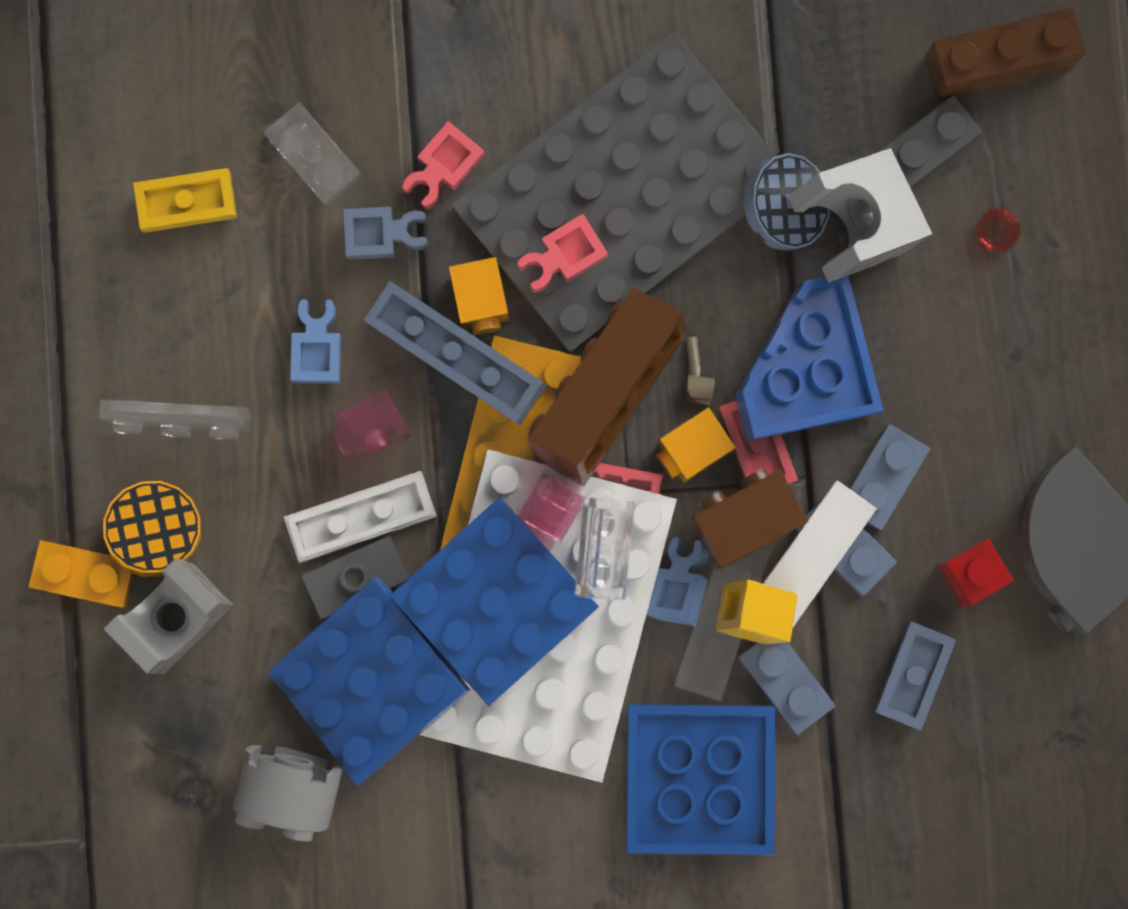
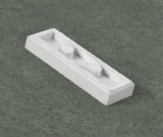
M418 471L285 516L284 520L298 562L303 563L437 518L423 473Z
M838 480L831 486L809 517V522L804 524L763 582V584L797 594L798 599L793 627L877 509Z

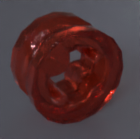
M991 209L977 223L975 231L976 240L987 252L994 254L1004 253L1011 249L1018 240L1021 231L1020 222L1015 214L1007 209ZM995 219L996 225L1000 220L1007 223L1009 227L1005 235L1009 240L1001 243L1000 238H997L995 242L989 240L987 234L990 231V227L987 222Z

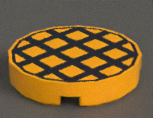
M162 481L139 482L123 489L110 502L103 519L104 542L112 559L126 570L132 571L133 574L141 577H164L163 570L175 558L189 561L195 549L197 550L201 540L200 515L193 500L179 487Z

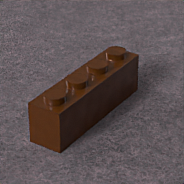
M634 287L624 301L620 300L613 306L607 319V326L598 339L592 338L588 342L582 353L581 363L573 375H568L561 381L556 390L555 401L546 414L538 415L532 423L528 434V442L535 461L548 465L566 478L583 487L585 486L687 335L682 311Z

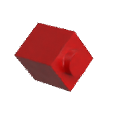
M989 538L974 543L937 565L961 607L972 606L1014 581Z

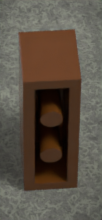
M1072 7L936 40L925 55V61L937 102L949 99L953 95L957 97L1072 69L1086 52L1074 8Z

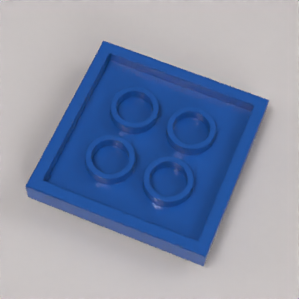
M501 497L494 501L390 595L394 602L488 706L495 702L599 608L598 604Z
M374 577L268 671L356 786L364 784L471 691L445 657L390 597L393 592L381 577Z
M628 704L626 852L775 855V706Z

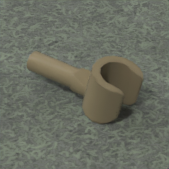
M688 337L686 338L689 368L685 397L691 403L710 405L715 379L700 376L701 365L698 338Z

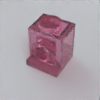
M386 389L334 415L339 427L332 430V434L344 456L353 452L356 455L364 451L366 456L376 454L392 444L389 437L397 433L402 441L411 437Z
M543 473L518 518L562 542L579 513L585 497Z

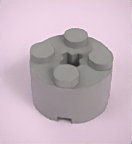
M262 745L246 747L232 805L233 810L237 812L235 823L252 829H263L265 824L283 828V835L285 837L298 841H312L314 832L327 830L331 822L343 771L342 767L337 764L330 771L327 769L328 759L295 749L276 746L274 755L260 754Z

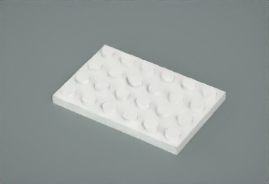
M488 449L468 525L501 497L598 604L599 608L490 706L481 699L457 672L471 691L420 735L602 783L677 499L595 477H590L583 487L559 474L548 465Z

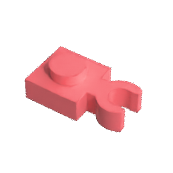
M448 121L417 156L418 161L426 168L423 171L410 174L403 183V191L408 195L415 186L420 184L426 185L430 190L429 194L421 202V205L425 210H429L439 199V187L446 183L455 191L485 156V151Z
M581 214L542 238V243L547 252L543 254L528 253L520 258L517 267L520 271L525 270L531 265L539 266L542 269V277L530 284L533 292H540L549 286L552 275L558 271L561 272L566 282H569L607 259L608 253L584 214Z

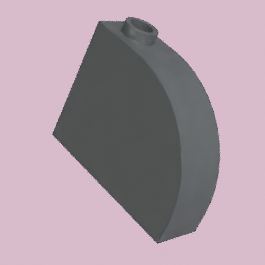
M1075 446L1057 457L1032 485L1020 516L1019 543L1023 563L1029 578L1040 595L1052 607L1047 611L1048 615L1065 633H1069L1072 630L1075 635L1089 633L1128 598V504Z

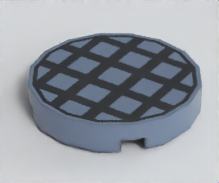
M786 153L764 159L757 165L759 167L754 175L749 176L745 185L743 205L748 224L754 233H760L761 237L766 240L762 242L771 248L788 251L811 245L823 233L829 219L830 209L816 206L810 207L804 212H795L787 196L821 172L816 165L800 155Z

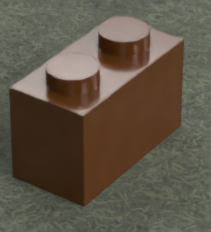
M764 467L739 481L743 488L741 491L726 498L721 490L696 504L700 512L695 514L691 521L717 570L809 522L781 469L769 475Z

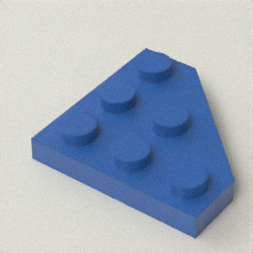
M849 275L828 283L826 277L806 280L796 287L735 394L747 442L872 416L884 411Z

